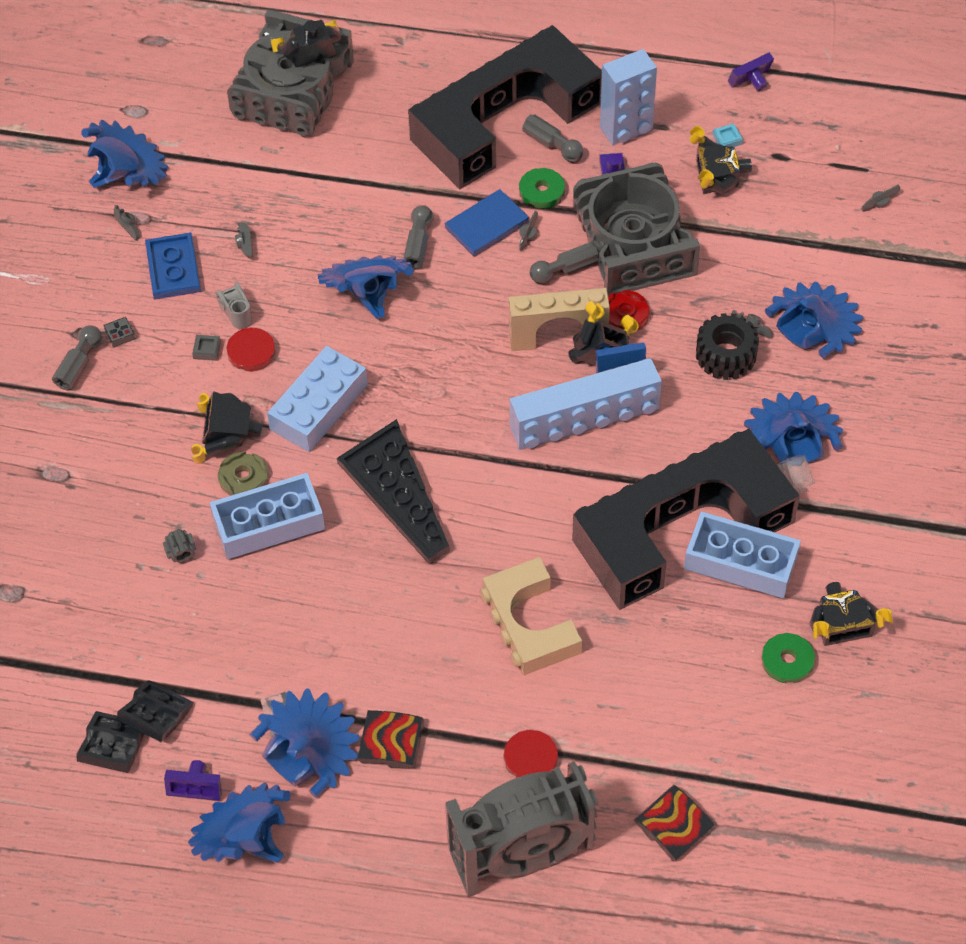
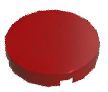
M621 290V293L615 294L614 292L608 296L610 325L624 330L625 328L621 325V320L626 315L637 321L639 325L638 330L647 324L650 309L644 296L630 290Z
M250 327L237 331L230 337L226 347L231 364L238 369L239 367L243 368L244 371H256L266 367L272 361L273 355H275L273 338L268 332L260 328Z
M530 729L520 731L513 735L505 745V766L516 778L537 772H552V769L556 768L558 759L556 744L549 735L541 731Z

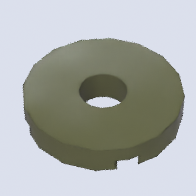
M237 452L229 455L220 464L218 481L221 489L232 496L265 486L268 482V469L265 461L257 454L252 453L251 455L246 454V452ZM241 471L249 472V475L245 478L236 476Z

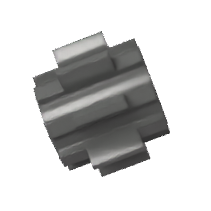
M177 529L165 536L163 546L168 559L172 558L173 562L182 563L194 556L196 546L191 533L187 534L186 530Z

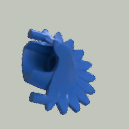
M102 119L99 125L91 122L89 128L82 129L81 134L84 138L92 136L97 138L91 144L87 153L88 157H99L97 172L89 180V183L94 188L125 178L128 186L140 183L146 187L149 182L158 185L159 179L164 180L166 178V174L163 171H167L168 166L161 162L165 159V156L155 152L157 145L146 142L145 134L135 135L131 126L123 129L117 121H113L112 125H109Z
M379 255L371 259L361 257L357 261L348 259L345 260V264H332V268L322 269V273L317 274L319 284H326L327 288L333 287L340 292H344L346 289L349 290L376 319L385 316L383 303L388 289L395 290L397 287L396 276L400 272L410 276L413 274L414 269L411 262H406L405 258L396 259V256H391L383 259Z
M815 281L810 289H808L803 283L798 282L796 291L784 287L782 291L784 297L774 296L772 299L773 304L765 309V313L769 317L782 308L787 309L778 319L776 327L795 345L806 349L826 340L828 344L818 351L822 358L827 357L835 350L839 353L842 352V342L853 345L855 338L851 334H861L862 328L856 325V323L862 322L863 316L853 313L858 309V304L845 303L848 293L835 295V287L833 285L822 290L819 283Z
M794 392L790 400L782 393H778L776 403L763 398L762 405L764 409L751 408L750 413L755 419L744 421V426L752 431L766 450L771 447L783 465H802L822 458V435L829 436L834 450H840L843 447L839 435L843 434V428L834 425L839 421V415L827 414L830 409L828 403L816 406V396L814 395L803 401L799 392Z
M308 688L304 690L300 701L291 691L286 692L285 705L276 700H271L270 707L273 715L260 714L258 720L261 723L249 734L257 742L268 730L274 733L262 757L294 787L317 773L320 779L309 790L315 798L327 786L332 789L336 787L335 773L348 776L350 770L344 761L355 760L358 757V754L348 746L357 742L360 737L357 734L346 731L355 720L353 717H340L344 704L340 702L329 707V695L326 692L314 701L311 690Z
M262 783L255 790H253L251 785L246 786L240 795L235 792L229 793L226 802L213 803V812L200 815L203 823L191 829L195 836L189 839L188 843L191 847L195 846L191 850L193 856L201 854L202 861H206L214 856L215 860L220 862L223 858L240 859L242 852H248L262 859L279 863L284 854L274 844L271 826L274 824L284 825L286 820L280 807L274 805L273 802H288L291 798V793L288 790H281L279 785L269 789L267 783Z

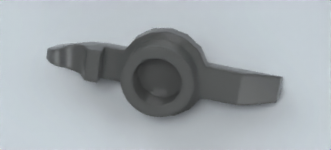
M898 184L884 192H875L872 198L862 206L861 210L872 209L873 206L877 208L885 207L889 202V198L900 190V185Z
M115 205L114 216L134 240H138L140 234L135 226V216L124 212V209H119V206Z
M534 211L529 223L523 225L519 230L521 236L519 243L520 251L527 245V241H532L536 236L537 230L534 226L538 218L537 211Z
M238 223L237 231L239 234L235 235L236 244L239 249L242 248V252L247 258H251L253 254L250 229L245 223Z
M736 310L732 311L733 314H737L736 317L738 318L741 316L745 317L743 312L739 314ZM748 314L745 317L746 322L751 321L754 325L753 329H757L758 334L767 338L773 337L771 329L761 323V317L754 314Z

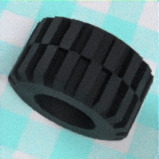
M721 313L719 317L717 315L711 316V321L707 319L703 322V326H700L697 335L696 360H699V366L701 368L704 367V372L707 374L712 373L715 378L721 376L723 380H728V377L737 379L739 374L744 376L748 370H752L754 367L759 344L758 331L753 329L754 325L751 321L746 322V318L743 316L738 318L736 317L737 314L731 313V316H728L726 313ZM731 344L737 348L724 349L719 347L718 345Z

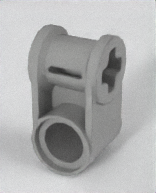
M238 282L234 284V287L215 292L221 309L225 311L235 328L244 329L251 325L250 304Z

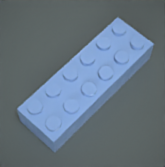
M649 358L509 398L510 429L519 450L534 448L538 444L549 441H558L569 435L582 434L587 430L597 427L603 428L614 422L627 421L638 415L651 414L659 410L662 381L652 359Z

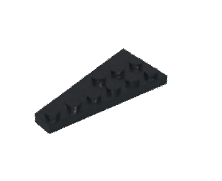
M397 419L337 457V464L428 564L449 551V544L434 513L433 505L427 496L425 486L414 459L411 457Z

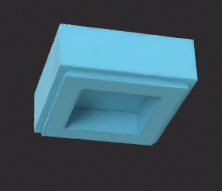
M734 123L713 129L712 135L718 144L733 147L743 145V138Z

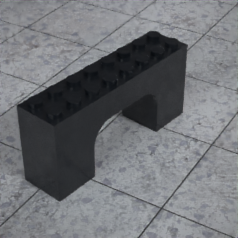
M551 25L408 109L410 141L460 190L496 168V137L482 124L483 122L519 101L535 99L547 104L569 124L601 104L602 70L554 25Z
M747 429L743 432L732 434L728 439L720 443L715 442L699 453H692L685 460L677 464L672 463L656 474H649L633 485H626L619 492L613 495H606L590 506L579 508L573 513L572 541L617 608L621 610L664 588L667 562L648 536L651 532L700 508L715 507L726 511L736 522L775 533L795 523L800 495L752 431Z

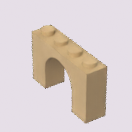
M606 288L509 297L511 350L536 349L537 329L543 323L552 319L572 318L581 323L582 329L585 319H588L590 316L585 310L586 304L590 301L595 305L599 303L604 309V315L595 322L600 320L609 324V301Z
M540 557L482 578L483 588L480 589L482 600L485 604L489 603L492 609L490 610L491 618L495 625L499 624L502 630L500 631L501 639L505 646H510L512 662L516 668L520 667L523 675L582 654V639L572 619L544 630H530L519 625L512 616L514 608L520 602L550 591V576Z

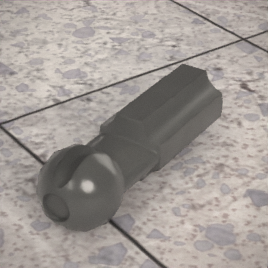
M530 114L526 118L522 126L523 132L548 148L556 147L567 161L575 162L583 156V146L579 141L565 139L561 136L559 129L535 114Z
M425 205L417 206L411 213L413 225L412 229L409 230L404 254L406 262H411L412 268L415 270L423 266L429 237L427 233L428 226L434 220L432 210Z
M589 242L558 254L557 260L554 262L537 261L530 268V277L536 283H546L551 279L553 273L561 270L566 274L599 261L597 248Z
M87 325L79 331L78 345L75 349L73 348L67 352L51 378L53 383L60 389L66 391L72 389L89 361L87 354L90 349L96 348L101 343L102 334L96 326Z

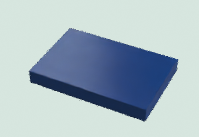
M499 189L445 222V229L474 257L527 224L529 217Z
M191 232L145 240L154 300L201 292Z

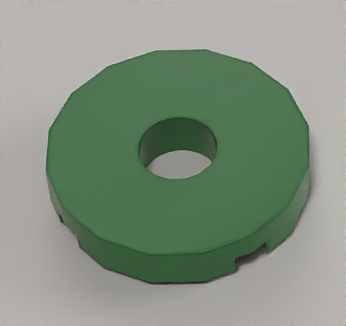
M532 169L526 172L519 182L520 197L526 204L529 205L530 203L535 208H550L558 204L565 193L564 179L553 169ZM539 186L547 187V189L544 191H540L536 188Z
M782 633L773 636L767 641L763 647L761 659L763 669L771 678L781 683H786V681L797 683L807 678L813 670L815 654L813 647L803 637L792 633ZM790 654L795 658V661L786 663L781 659V656Z

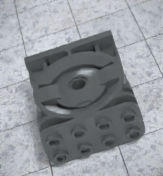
M268 9L265 14L266 23L259 34V40L253 43L246 52L243 67L239 69L238 75L233 79V85L227 90L229 108L233 116L260 125L297 133L301 136L312 135L315 131V126L320 121V115L327 109L332 100L334 76L344 73L346 67L351 68L354 62L351 30L338 27L341 39L336 43L332 42L336 55L295 68L291 57H286L278 51L273 52L270 40L284 37L286 42L290 38L292 29L304 25L309 19Z
M648 163L647 165L605 173L596 177L584 178L579 180L573 188V207L577 212L583 231L586 232L588 243L591 242L597 248L598 268L608 296L614 292L615 294L621 293V290L635 291L697 276L700 244L698 239H693L690 231L680 228L679 202L672 188L668 186V178L664 174L663 166L659 163Z
M574 761L568 763L567 777L562 774L559 767L552 769V772H537L515 778L491 790L479 799L473 807L462 811L456 799L445 802L448 850L468 897L478 894L479 879L490 875L517 877L549 867L570 854H576L577 848L582 843L586 849L593 847V841L596 840L594 834L596 823L594 818L597 817L594 806H597L598 802L593 789L588 790L585 784L587 777L582 765L577 766Z

